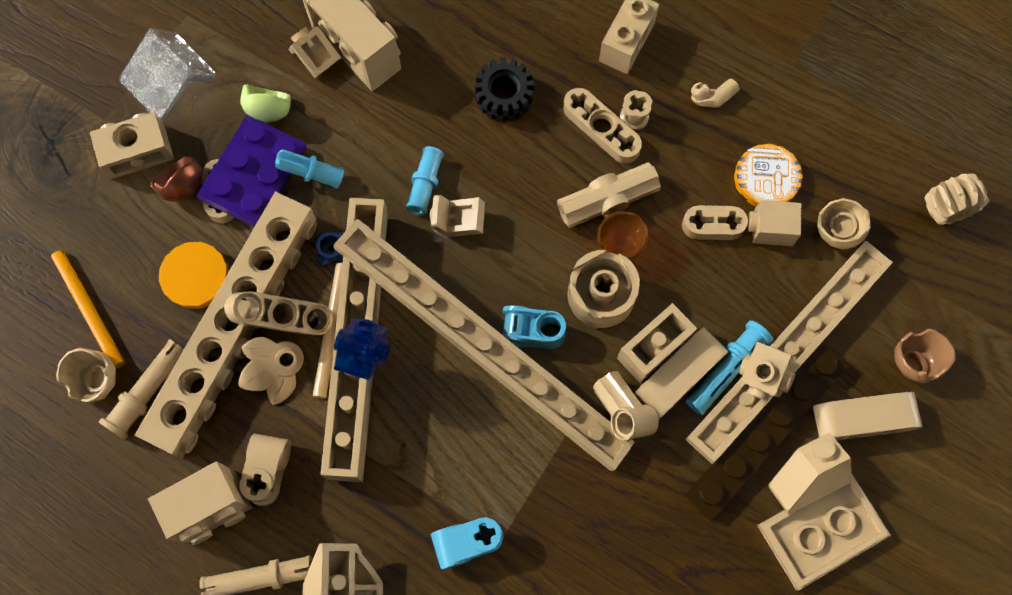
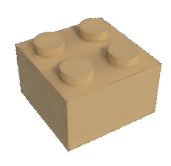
M217 461L148 498L166 539L187 544L191 542L193 546L213 536L211 531L224 524L225 527H230L242 521L246 517L244 513L253 508L250 501L240 492V481L235 471Z

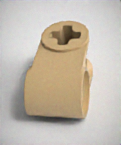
M255 433L251 436L247 446L246 461L239 489L241 494L254 504L268 506L278 498L284 471L291 453V441L289 439ZM262 482L266 484L265 490L254 491L255 485L259 486Z

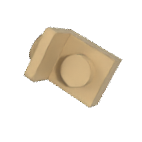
M318 26L311 31L304 27L291 37L294 43L288 50L298 56L314 78L341 59V56Z

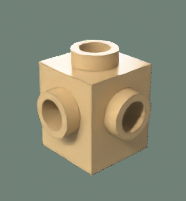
M757 342L752 355L746 354L741 363L739 374L743 375L740 382L749 385L747 393L767 401L770 394L780 398L782 391L788 393L792 386L795 373L791 369L796 358L788 353ZM767 368H770V369H771V374H770V376H769L768 378L764 379V377H763L764 371H765Z

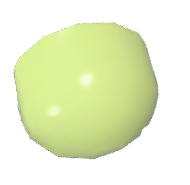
M246 84L242 89L240 104L244 112L254 119L264 123L278 122L289 113L291 97L287 93Z

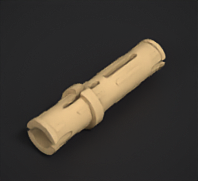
M311 555L283 562L274 559L270 560L268 565L208 577L203 576L200 578V589H207L201 592V595H231L271 586L273 590L283 587V584L305 580L309 570L307 567H310L313 559Z

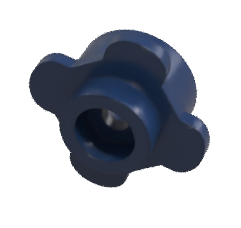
M327 232L315 237L314 243L318 250L316 261L319 265L327 266L330 262L343 263V256L336 250L329 251V247L334 246L344 232Z

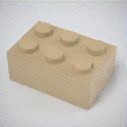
M303 0L311 27H319L341 56L344 63L372 92L401 70L399 59L401 52L396 43L398 36L389 23L384 22L382 24L379 21L375 10L368 1Z

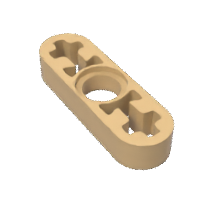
M584 88L571 89L565 95L563 107L565 115L610 156L624 164L632 163L638 158L642 147L640 136L594 95ZM573 100L577 103L584 101V109L581 107L572 108ZM587 113L590 114L588 120H585ZM598 119H606L610 122L611 129L604 133L598 132L594 129L593 123ZM616 131H619L618 138L614 137ZM621 143H632L631 151L629 149L620 150Z

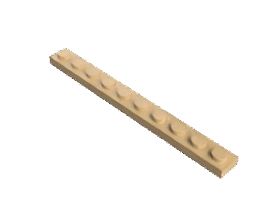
M356 219L334 244V249L608 470L614 471L635 441L632 439H618L611 429L609 420L359 219Z

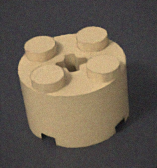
M596 250L584 255L577 261L570 275L567 297L572 312L580 321L594 329L612 327L621 323L631 313L638 297L640 284L638 271L634 264L621 254L617 255L607 252V250ZM600 285L602 289L609 288V292H599L597 286Z

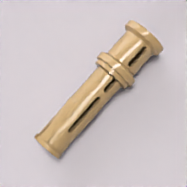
M169 339L128 393L124 392L118 396L119 402L106 418H101L99 423L123 440H126L128 438L127 432L140 415L145 416L148 412L146 411L148 409L146 404L167 379L184 348Z

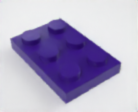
M247 114L197 194L198 199L255 227L275 192L281 193L292 175L290 172L275 167L278 152L284 149L303 156L307 144Z

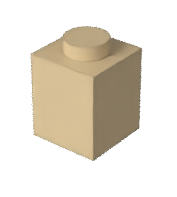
M760 200L754 211H750L748 215L747 229L749 232H752V243L793 246L801 236V203Z

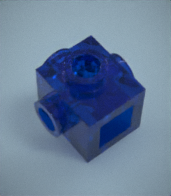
M353 318L345 330L340 329L336 336L334 350L337 352L334 370L369 380L378 364L384 365L390 351V343H386L388 328L377 325L371 320Z

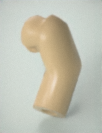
M731 78L717 89H709L707 84L699 82L692 87L691 98L698 106L719 108L739 92L740 87Z

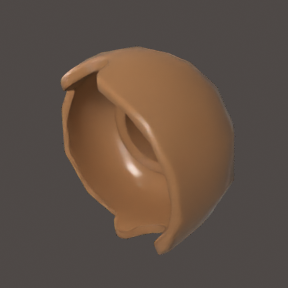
M927 329L917 334L913 332L908 333L901 338L894 349L895 363L903 376L919 383H931L939 380L950 370L956 361L955 349L948 338L933 329Z

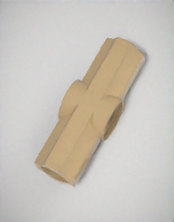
M649 162L619 175H615V173L602 175L592 181L587 188L558 199L557 205L560 215L568 228L600 215L603 217L613 216L626 209L631 202L660 191L659 176L654 166Z

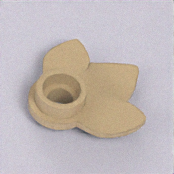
M266 337L253 338L243 344L241 348L246 357L251 361L241 372L238 382L239 387L250 391H263L266 389L272 405L286 400L296 387L295 373L301 369L304 362L301 348L291 341L275 343ZM284 353H290L293 356L292 362L288 365L280 363V357Z

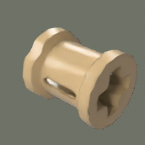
M637 90L629 92L624 97L620 119L632 130L639 131L647 125L651 112V97L646 92Z

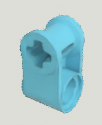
M513 305L503 307L502 314L505 315L502 335L515 346L556 349L564 343L566 338V322L558 312ZM547 324H554L559 327L560 332L553 337H548L541 330Z
M487 517L446 527L430 534L441 570L467 563L473 558L494 552L501 546L503 541L501 527L493 519ZM483 526H487L490 531H496V535L491 537V544L486 545L482 540L477 541V536L482 534L481 528Z

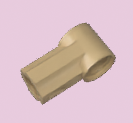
M618 371L609 372L597 380L593 389L611 415V429L618 439L628 440L645 437L656 432L659 419L655 409L651 405H642Z

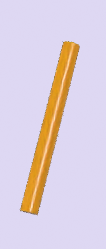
M63 250L54 252L51 258L103 353L108 355L116 369L122 367L125 361Z

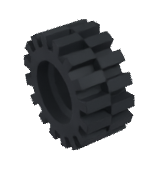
M506 57L500 58V64H497L495 59L491 60L489 68L484 64L481 67V73H477L475 82L476 102L479 104V109L482 113L487 111V117L490 119L496 115L498 122H503V117L507 116L508 122L514 121V115L516 114L519 118L524 116V109L528 112L534 96V80H532L531 72H526V65L521 63L518 67L517 60L513 58L511 63L508 64L506 63ZM508 81L516 86L517 92L511 98L501 99L493 94L492 88L498 82Z

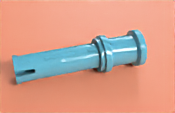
M749 321L746 324L745 332L735 343L730 342L728 344L727 350L729 352L689 398L685 400L686 404L697 414L703 416L715 399L719 397L739 373L745 355H752L756 343L760 342L770 345L774 341L771 334L757 322Z

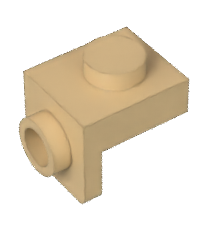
M434 195L433 206L430 210L431 226L446 237L483 234L485 201L479 197L449 201L442 195Z

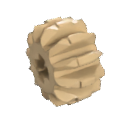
M961 174L958 177H951L949 180L940 182L938 186L931 188L924 197L929 214L937 224L941 225L952 224L971 217L974 213L981 211L989 202L987 191L976 174Z

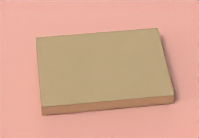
M852 473V483L790 515L784 509L757 525L796 590L804 588L891 536Z

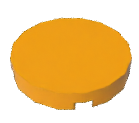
M187 242L175 247L165 256L159 271V283L163 293L173 303L186 309H202L209 306L227 276L229 268L225 258L213 246L203 242Z

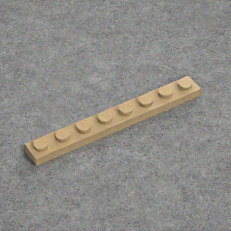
M865 241L770 347L796 358L791 369L795 373L893 262L869 242ZM767 368V369L764 371V373H763L764 379H766V378H768V377L770 376V374H771V369H770V368ZM740 379L685 440L713 464L774 395L770 394L767 401L747 393L749 385L740 382Z

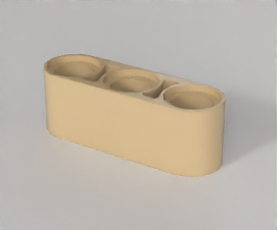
M252 291L234 293L230 295L224 305L227 318L234 323L304 335H322L327 333L333 324V314L323 304ZM242 298L247 299L251 304V312L245 318L239 314L237 309L238 303ZM278 304L285 310V318L281 323H277L273 317V310ZM312 310L317 313L319 319L317 326L313 329L307 322V316Z
M703 327L642 384L634 395L642 405H651L660 420L729 351Z
M915 392L831 401L813 406L819 437L830 432L836 441L901 433L923 427Z

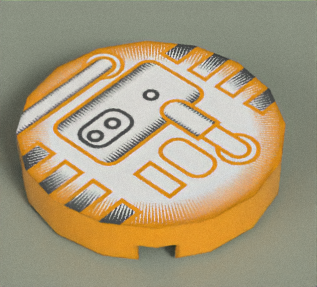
M773 144L756 145L747 150L739 159L734 173L736 189L740 195L742 194L748 199V203L755 207L760 200L791 201L799 191L803 178L800 163L795 156L785 148Z

